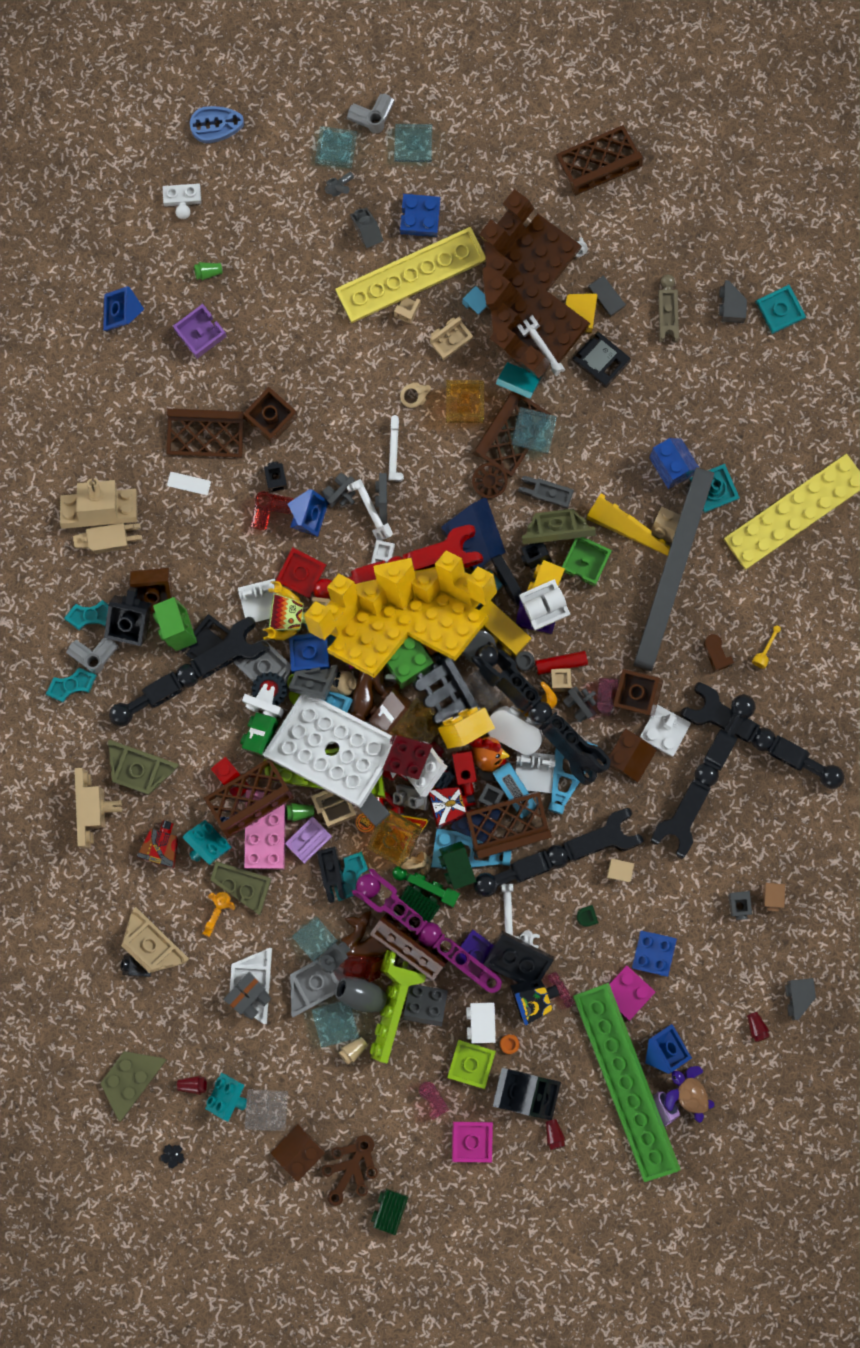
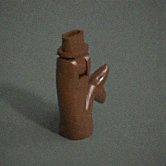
M384 669L375 678L361 671L353 691V701L349 708V713L367 723V719L370 717L369 712L374 706L372 685L380 696H383L387 689L391 691L393 688H396L399 691L400 686L398 683L390 686L385 685Z
M371 911L363 913L359 918L354 916L345 918L354 928L353 933L341 938V942H345L351 949L346 954L348 956L347 959L375 957L383 955L387 950H390L373 936L360 942L365 935Z

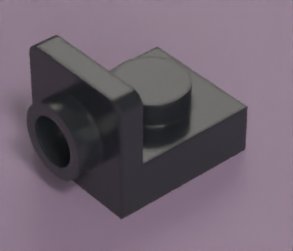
M124 955L120 965L122 975L151 977V973L131 955Z

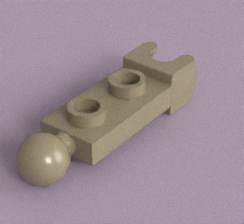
M667 274L660 280L664 290L658 291L659 342L662 343L666 334H671L673 342L676 343L679 341L678 290H672V287L675 285V279L672 275Z

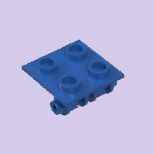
M640 931L632 969L668 977L677 938Z

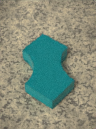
M103 600L92 607H82L75 604L64 619L79 631L89 624H101L106 627L108 604Z
M78 668L70 677L62 679L53 677L45 695L64 703L75 692L83 691L89 693L97 675Z
M362 851L344 858L345 866L342 875L346 899L354 896L352 890H356L358 878L368 870ZM336 886L334 887V890L338 898V901H341L338 895V888Z

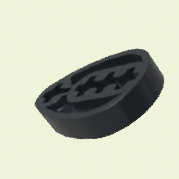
M498 554L492 557L491 561L510 599L518 607L520 605L519 595L522 594V591L506 562Z

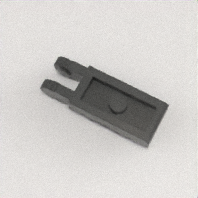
M522 477L524 483L535 485V488L530 490L525 487H519V493L568 509L574 492L573 489L539 478Z

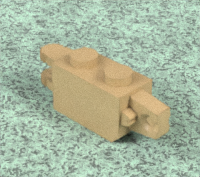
M124 523L109 524L108 526H90L91 528L86 529L85 533L73 536L76 549H90L95 554L129 549L128 543L142 540V535L127 537V531L141 529L140 524L125 525Z

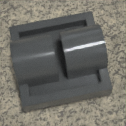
M421 985L409 986L403 1020L442 1027L448 990Z

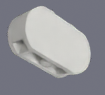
M502 706L497 708L490 716L495 729L488 732L490 737L497 739L499 742L523 755L532 754L539 749L544 739L542 730L538 729L541 725L531 722L529 716L526 717L521 714L519 709L512 706Z

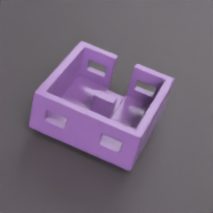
M203 304L173 326L174 331L197 359L227 337L226 332L217 321L214 322L215 326L211 323L213 317Z

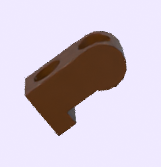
M711 634L704 641V649L714 672L732 666L734 662L731 656L726 658L721 647V638L716 634Z

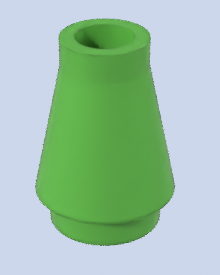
M198 262V264H195L196 280L201 279L203 281L222 274L221 263Z
M296 803L286 805L287 821L295 822L308 817H314L313 805Z

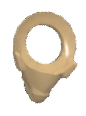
M419 383L406 385L400 394L402 403L408 408L423 405L426 401L425 397L431 390V386L420 385ZM408 389H415L417 391L418 399L416 402L408 403L405 400L404 396Z
M420 852L418 857H411L409 860L400 862V867L406 870L421 868V875L426 876L430 871L432 859L425 852Z

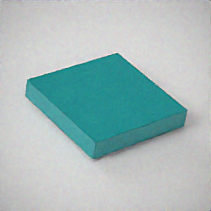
M790 285L755 301L772 334L806 319V315Z
M507 362L496 381V385L531 399L541 377L538 378L531 372L529 373L525 369Z

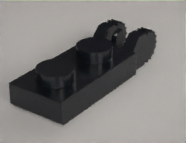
M334 846L317 851L323 886L326 889L329 903L335 900L332 887L336 886L340 899H346L337 847Z

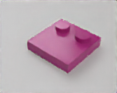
M627 965L610 983L620 1013L629 1021L655 993Z
M453 1121L452 1162L492 1163L493 1122Z

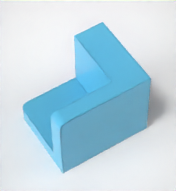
M477 286L462 300V304L467 309L471 307L477 314H480L486 307L488 308L485 294Z

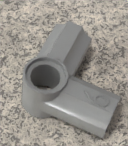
M380 94L372 110L353 103L348 111L347 120L367 127L372 133H380L384 129V123L395 100L390 95ZM374 120H379L378 123H372Z
M103 638L96 648L91 651L78 640H75L70 644L66 653L87 668L89 672L97 674L103 670L104 664L119 646L113 640ZM92 660H98L97 666H89Z

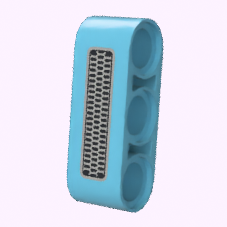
M509 762L492 772L508 799L529 794ZM531 798L525 806L534 810L536 803ZM513 803L512 805L518 812L520 805ZM524 808L520 817L523 819L532 812Z

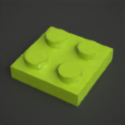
M458 1040L447 1078L485 1089L496 1051Z

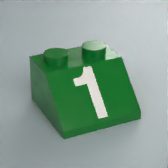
M257 712L255 716H251L247 725L250 727L247 734L244 733L240 742L242 749L265 758L263 753L272 741L279 724L277 719Z

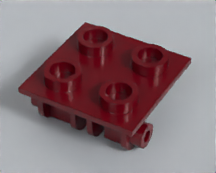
M399 735L392 736L390 739L392 746L382 770L419 780L433 745Z

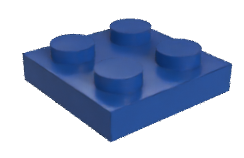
M313 634L296 635L289 638L292 674H295L296 671H308L319 667L320 670L330 668V656L327 650L329 648L328 637L325 641Z

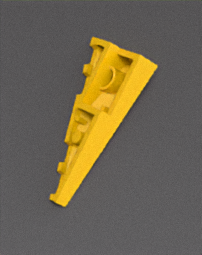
M601 493L586 517L587 520L668 556L670 546L665 544L663 539L653 536L650 529L630 514L619 509L617 504H612L605 500L604 494Z

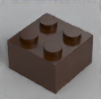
M270 387L243 413L244 419L272 444L298 417L297 411Z
M623 669L613 706L622 710L654 717L664 680L659 677Z

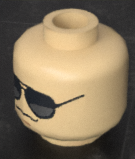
M338 670L330 692L339 693L344 696L350 695L356 687V679L349 671Z

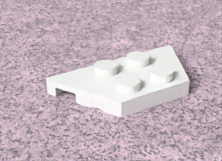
M272 948L232 963L230 991L237 986L248 972H251L269 994ZM238 987L249 998V996L240 987ZM256 1000L252 1006L259 1013L254 1018L263 1024H267L268 1003L263 1006Z

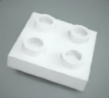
M555 579L519 595L535 631L570 616L563 593L558 588Z

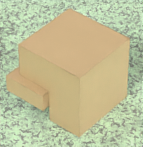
M327 790L311 796L318 815H323L328 829L357 817L352 803Z

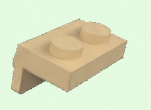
M460 316L456 319L453 317L446 323L443 329H437L431 334L430 344L444 361L471 341L473 335L463 324Z
M661 506L651 528V534L672 543L680 514Z

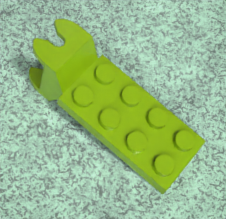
M387 950L380 971L392 982L391 986L387 987L386 1004L380 1012L382 1016L381 1022L377 1024L375 1030L377 1037L375 1043L373 1042L370 1048L371 1058L386 1064L389 1060L408 987L424 983L426 976L417 969L415 972L407 970L409 964L407 961L403 962L402 968L394 966L396 953Z

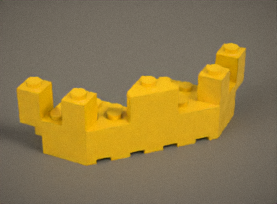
M445 551L435 563V567L414 571L412 558L375 565L373 567L376 580L355 584L354 581L338 573L327 586L331 599L328 605L324 606L315 601L304 614L308 630L311 634L324 641L329 635L336 637L327 649L330 655L375 678L408 636L456 661L489 620L487 614L475 608L479 603L487 606L497 593L494 574L477 566L470 575L464 571L462 558Z

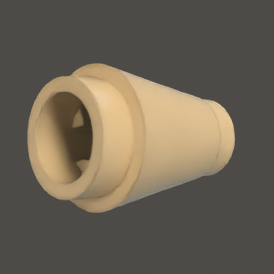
M360 1037L343 1046L338 1053L343 1061L349 1065L351 1062L354 1063L368 1044Z

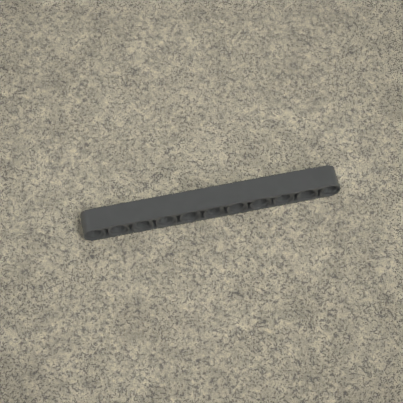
M698 467L695 468L633 664L635 667L651 672L653 670L711 487L714 472Z

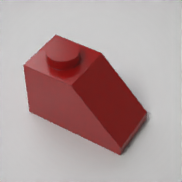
M226 757L211 768L223 785L240 776L239 772ZM233 787L229 792L232 796H237L239 788ZM243 789L241 796H243L246 793V790L248 789Z

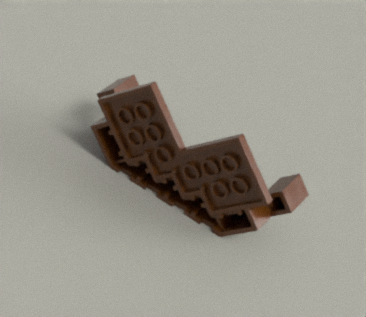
M514 189L503 203L507 212L496 224L490 219L479 234L484 241L486 267L482 268L486 305L491 310L493 334L489 339L503 354L527 372H531L540 378L551 363L540 351L530 334L524 337L517 325L521 324L526 329L527 327L523 321L527 320L530 325L533 324L530 320V316L533 315L540 325L536 331L556 361L560 363L590 323L549 293L548 290L582 246L538 213L526 228L523 223L535 208L529 199Z

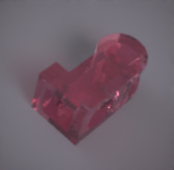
M599 678L597 708L602 715L608 716L614 712L613 690L618 689L619 679Z
M426 1081L420 1085L419 1093L421 1097L426 1099L432 1108V1111L428 1113L432 1120L449 1110L432 1082Z

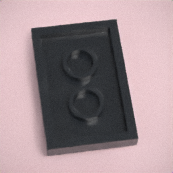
M502 931L483 961V965L518 983L537 979L542 980L554 961V956Z

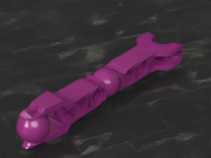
M369 869V874H364L358 878L356 882L357 890H352L354 896L363 900L378 913L385 911L409 930L416 931L415 934L418 935L422 945L432 947L433 949L437 948L443 957L486 991L495 993L500 990L502 981L495 973L451 939L444 938L445 935L438 924L428 922L427 920L424 922L417 912L399 899L396 895V888L383 879L374 869ZM382 884L392 894L389 898L385 899L384 905L379 907L369 898H373L379 893ZM396 905L404 906L405 912L403 915L397 916L394 914L393 910ZM418 917L420 919L419 927L412 928L409 925L410 918ZM443 941H448L451 944V950L447 953L440 950V944ZM459 953L465 954L467 958L466 963L463 965L457 964L455 960L456 955ZM489 978H494L496 981L493 988L487 986Z

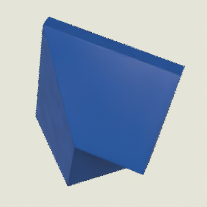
M126 286L104 294L103 331H109L129 324L144 310L130 287Z
M309 489L288 503L294 516L290 528L318 537L328 502L317 492Z
M673 1024L651 1037L648 1041L645 1063L666 1074L672 1073L692 1059Z

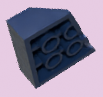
M485 497L469 505L441 527V532L446 538L454 528L464 525L475 527L474 537L466 540L463 544L464 552L477 551L483 556L482 563L469 567L472 571L477 566L482 569L487 568L492 564V557L498 554L502 556L506 553L489 503Z

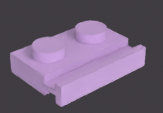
M312 816L285 844L305 864L332 836Z

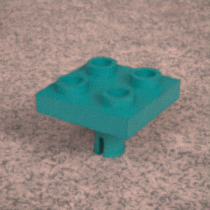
M725 464L708 470L714 472V477L703 509L704 513L740 499Z
M206 820L186 832L182 837L193 848V851L189 853L191 859L198 862L203 858L209 865L232 848L227 840Z
M221 1072L215 1082L214 1090L207 1100L205 1109L222 1120L229 1122L235 1107L244 1110L247 1106V1099L240 1097L245 1085Z

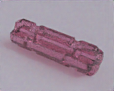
M557 972L548 975V980L557 986L560 999H563L566 1008H570L575 1004L573 997H570L566 986L562 980H559L560 977Z

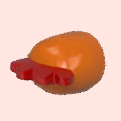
M493 737L477 738L469 743L472 747L473 761L482 771H495L505 764L506 758L510 757L503 750L500 742Z

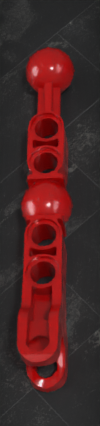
M464 525L454 528L443 542L403 554V557L393 556L387 562L384 560L351 571V576L347 578L354 581L355 584L376 580L373 566L412 558L414 571L435 567V563L445 551L462 558L464 568L478 565L483 562L482 554L477 551L467 553L463 551L464 542L474 537L475 527ZM325 578L317 581L313 588L314 596L330 599L327 586L332 580Z

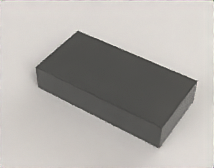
M604 275L588 286L592 294H597L598 302L610 317L626 306Z

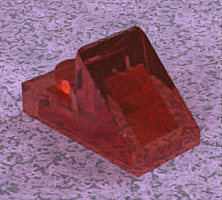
M347 955L348 958L345 960L343 970L345 976L364 977L368 982L381 977L380 969L383 957Z

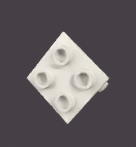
M275 579L238 588L245 618L253 617L255 622L270 619L272 597L276 593H270L268 589H274V584L270 582L275 581Z
M517 751L515 772L527 791L552 793L553 772L556 762L554 760L555 755L542 753L523 755Z

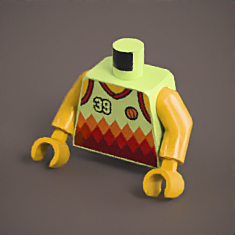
M271 581L270 583L274 584V589H268V591L276 594L272 597L269 628L263 629V631L268 632V636L263 637V639L284 641L295 636L300 631L301 623L306 624L304 618L306 612H303L304 603L300 602L299 597L283 587L279 581Z

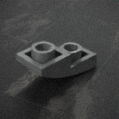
M372 793L369 794L363 806L359 808L375 827L390 815L389 811Z

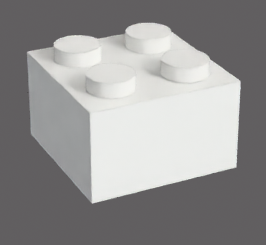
M470 1003V1007H466V1016L471 1022V1027H467V1039H471V1043H496L494 1003Z

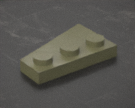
M216 861L210 880L258 915H261L272 878Z

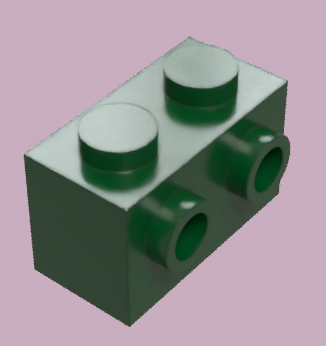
M461 841L439 849L441 856L438 858L441 867L446 868L447 873L444 876L448 885L451 884L453 889L456 890L476 882L466 849Z

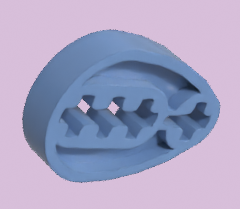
M209 106L199 108L190 119L191 132L202 143H214L227 139L244 126L243 116L225 107ZM233 118H237V125H234L232 122ZM216 120H219V123H221L219 127L214 125ZM207 121H209L210 124H213L210 125L209 129H206V126H203L206 125ZM197 123L202 125L200 130H197L195 127Z

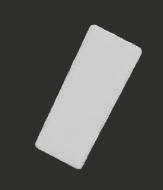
M170 472L167 486L208 495L211 481Z

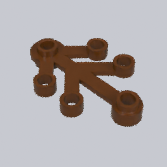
M359 1136L355 1144L342 1148L335 1147L332 1150V1157L335 1159L342 1158L344 1154L356 1153L351 1160L334 1165L326 1164L322 1168V1174L326 1177H330L335 1172L346 1170L337 1188L328 1194L327 1199L331 1205L338 1206L342 1203V1193L353 1173L357 1184V1194L359 1196L367 1195L368 1187L364 1183L359 1165L363 1156L367 1166V1177L374 1179L378 1175V1170L374 1167L371 1152L374 1149V1141L370 1136ZM364 1141L368 1143V1148L366 1149L361 1148V1143ZM336 1149H339L341 1151V1155L339 1157H336L334 1155V1151ZM325 1167H330L332 1172L326 1174L324 1172ZM370 1169H374L376 1171V1174L374 1176H370L368 1174V1171ZM359 1187H365L366 1192L364 1194L359 1193ZM337 1194L339 1196V1200L337 1202H334L332 1200V1195Z

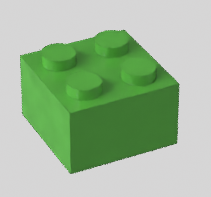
M175 597L153 605L155 610L153 617L156 623H159L160 629L158 633L162 641L165 640L167 645L171 646L175 651L197 643L187 609Z
M408 636L387 662L386 667L400 688L403 689L417 680L416 675L419 673L425 675L433 669L431 666L434 662L421 643Z

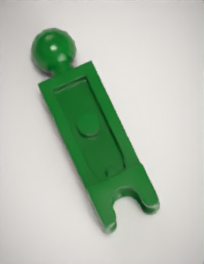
M400 866L395 867L392 871V876L395 880H406L442 898V903L454 908L460 893L450 888H447L445 891L442 889L443 885L435 881L431 884L425 881V876L416 872L414 875L409 874L406 869H402Z

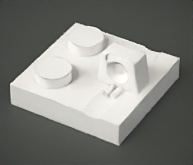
M657 705L655 716L650 717L640 737L651 746L673 757L691 722Z

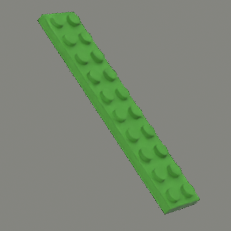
M606 983L574 995L575 1003L644 1182L680 1171V1166L610 984Z

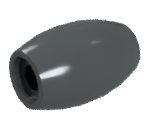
M342 978L337 984L335 991L336 998L340 1002L360 1012H380L387 1000L386 992L383 989L361 978Z

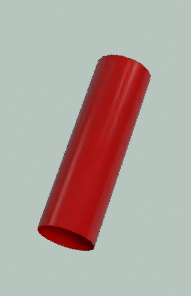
M584 650L535 660V665L538 669L537 674L542 675L551 673V669H572L587 666L588 660Z

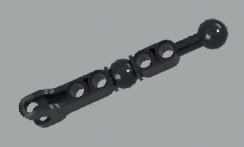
M246 617L235 623L231 627L230 635L226 640L191 660V664L181 665L176 673L171 672L146 686L142 690L144 695L129 704H114L109 712L110 721L118 727L126 726L132 721L134 713L148 705L151 708H155L184 691V687H193L199 678L203 680L240 658L256 660L270 650L267 642L260 641L255 644H249L246 641L247 634L256 626L254 618Z
M701 682L696 683L694 691L704 699L705 705L700 710L685 707L680 711L681 717L696 726L711 723L725 730L733 715L732 710L720 702L719 695L715 689ZM748 718L743 719L735 734L737 738L749 744L752 742L757 750L762 752L768 751L767 754L796 770L801 771L802 768H805L818 775L821 783L826 788L837 789L843 784L845 777L840 767L836 765L825 767L810 759V753L779 735L775 736L774 732L769 728H759L760 725Z
M742 694L733 699L731 704L733 715L725 730L720 729L703 760L704 763L696 768L694 773L695 779L692 780L675 814L671 819L658 823L650 843L658 845L665 835H675L680 842L676 855L680 859L685 858L693 844V836L690 832L691 825L711 790L710 787L715 785L719 779V771H721L738 739L735 734L743 719L751 717L755 712L756 704L752 697Z
M625 808L612 813L606 825L602 828L563 843V845H552L547 851L544 850L510 864L511 869L494 876L490 873L479 874L475 878L476 882L473 883V887L479 896L490 897L497 891L498 886L515 879L517 883L546 873L552 870V868H563L568 862L571 863L609 847H614L620 851H628L641 845L644 839L639 834L627 836L621 831V823L632 815L631 808Z

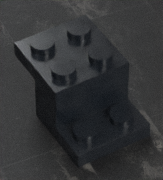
M502 1068L493 1107L552 1120L561 1082Z

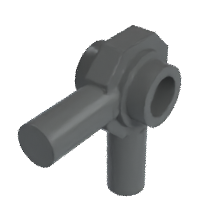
M349 172L339 180L336 178L329 179L326 182L325 192L333 197L341 193L348 194L350 188L344 185L354 178L353 173Z

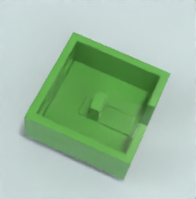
M584 537L575 538L562 568H565L564 573L572 577L578 575L582 577L581 581L595 587L612 550Z

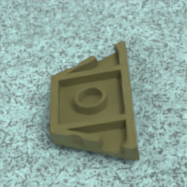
M574 509L535 513L532 522L527 527L526 535L522 536V544L596 536V530L594 526L589 527L587 521L579 516Z
M112 740L108 741L112 782L150 795L179 767L177 763Z
M124 1051L100 1084L120 1122L167 1059Z

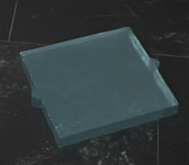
M317 916L306 925L303 924L302 928L292 936L313 962L337 942V939Z

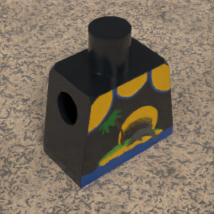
M540 979L510 986L524 1025H528L551 1012L550 999L560 996L556 985L545 988Z

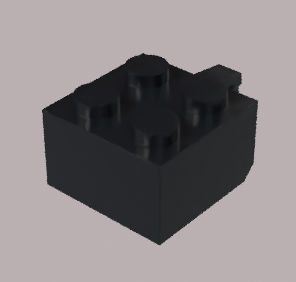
M130 586L127 590V596L114 595L110 600L104 638L142 646L148 635L152 603L137 599L138 588Z

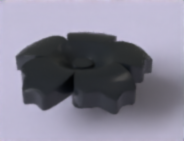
M170 1144L166 1145L163 1150L166 1154L160 1156L161 1161L168 1163V1167L173 1169L178 1165V1162L183 1163L185 1160L184 1154L180 1153L183 1148L180 1145H174L173 1148Z

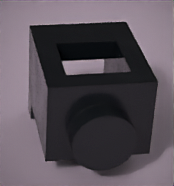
M271 462L267 464L268 466H264L269 492L288 489L282 463ZM275 474L279 475V479L273 480L272 477Z
M544 542L532 543L521 548L524 554L521 556V559L525 566L529 565L530 569L536 568L538 564L542 565L543 560L550 563L553 562Z

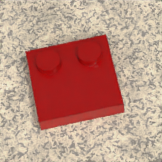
M292 547L276 581L310 599L313 594L314 585L320 580L327 564Z

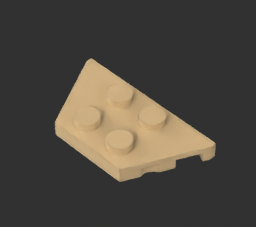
M136 907L133 909L121 946L141 966L151 973L185 964L189 960Z

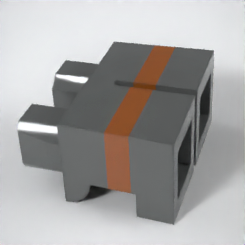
M248 972L223 1000L240 1015L244 1014L252 1020L259 1013L252 1004L258 1000L265 1006L272 998L251 972ZM238 987H240L249 996V998Z

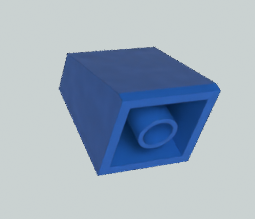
M669 438L653 447L649 457L668 490L693 476L695 468H699L681 438Z

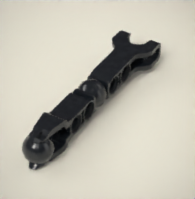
M488 642L487 645L485 644L476 650L475 656H472L471 660L479 668L480 674L490 686L499 688L517 708L524 711V714L528 712L531 722L541 725L538 729L542 730L543 735L567 759L572 774L582 784L589 785L593 783L597 773H603L609 769L611 760L605 752L595 745L588 744L564 718L557 715V712L552 713V708L548 703L539 701L542 697L539 696L537 690L518 671L516 662L503 650H499L492 642ZM496 664L502 669L501 673L493 668ZM584 771L589 775V778L585 776Z

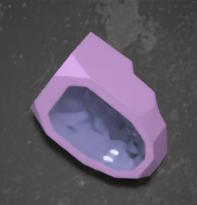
M657 1092L653 1095V1099L665 1127L680 1116L679 1108L674 1104L673 1110L668 1111L665 1108L666 1093Z

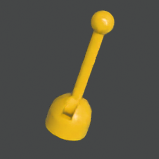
M778 625L774 626V632L763 653L756 654L752 660V664L761 669H765L768 665L769 659L766 654L776 634L781 631Z

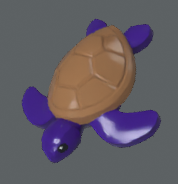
M690 1067L686 1069L684 1075L680 1071H673L672 1080L678 1085V1089L669 1091L665 1096V1108L668 1111L673 1110L675 1102L679 1099L681 1106L685 1110L694 1113V1118L698 1123L703 1121V1113L715 1106L713 1101L708 1100L703 1085L695 1079L696 1076L703 1073L701 1067Z

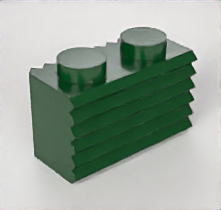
M413 884L412 887L407 885L399 899L417 912L424 922L425 920L431 922L440 908L438 905L439 901L431 895L427 898L421 894L423 890ZM396 905L397 907L405 911L404 906Z
M386 1188L385 1192L381 1191L377 1202L381 1204L379 1211H374L371 1220L374 1223L373 1228L396 1235L409 1196Z

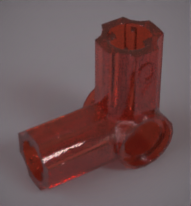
M266 491L259 492L255 497L250 527L267 531L270 512L274 511L291 515L288 503L294 500V498L270 494ZM261 497H268L269 503L263 506L259 504V500Z

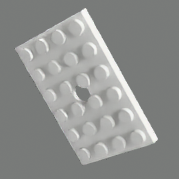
M301 694L263 753V756L361 808L384 772L382 769L392 746L390 744L392 736L319 698ZM337 743L339 745V752L334 756L327 755L325 752L326 746Z

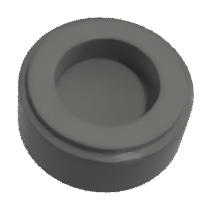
M527 651L520 652L515 659L517 668L522 671L530 670L534 665L533 655Z

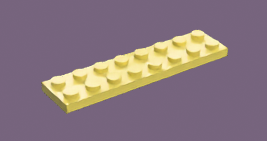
M468 227L344 284L335 290L352 324L486 262V257L472 228Z
M845 454L723 539L743 568L745 570L858 493L860 491L859 469L848 454Z

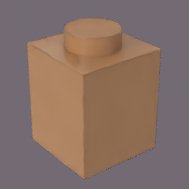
M764 883L762 907H767V911L779 912V908H784L785 884Z

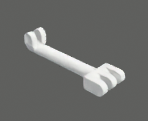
M531 315L530 320L533 324L530 325L527 320H524L523 322L527 328L524 329L521 324L517 325L524 337L530 334L540 351L551 363V370L555 376H558L561 371H565V368L556 361L536 331L540 325L534 316Z
M394 415L391 417L388 481L401 482L404 476L402 473L396 472L399 418Z
M359 479L347 486L348 491L358 490L377 528L372 531L376 540L382 541L391 537L393 532L389 524L383 525L362 480Z
M502 884L505 932L513 936L511 902L513 884Z

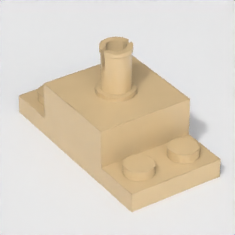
M94 478V482H92V479H89L87 483H77V494L61 495L60 497L61 529L137 522V490H117L115 480L99 481Z
M75 768L78 847L87 849L91 848V844H94V833L90 829L106 828L105 813H121L123 808L114 806H122V800L104 801V789L99 786L88 787L92 785L91 774H88V771L83 768Z

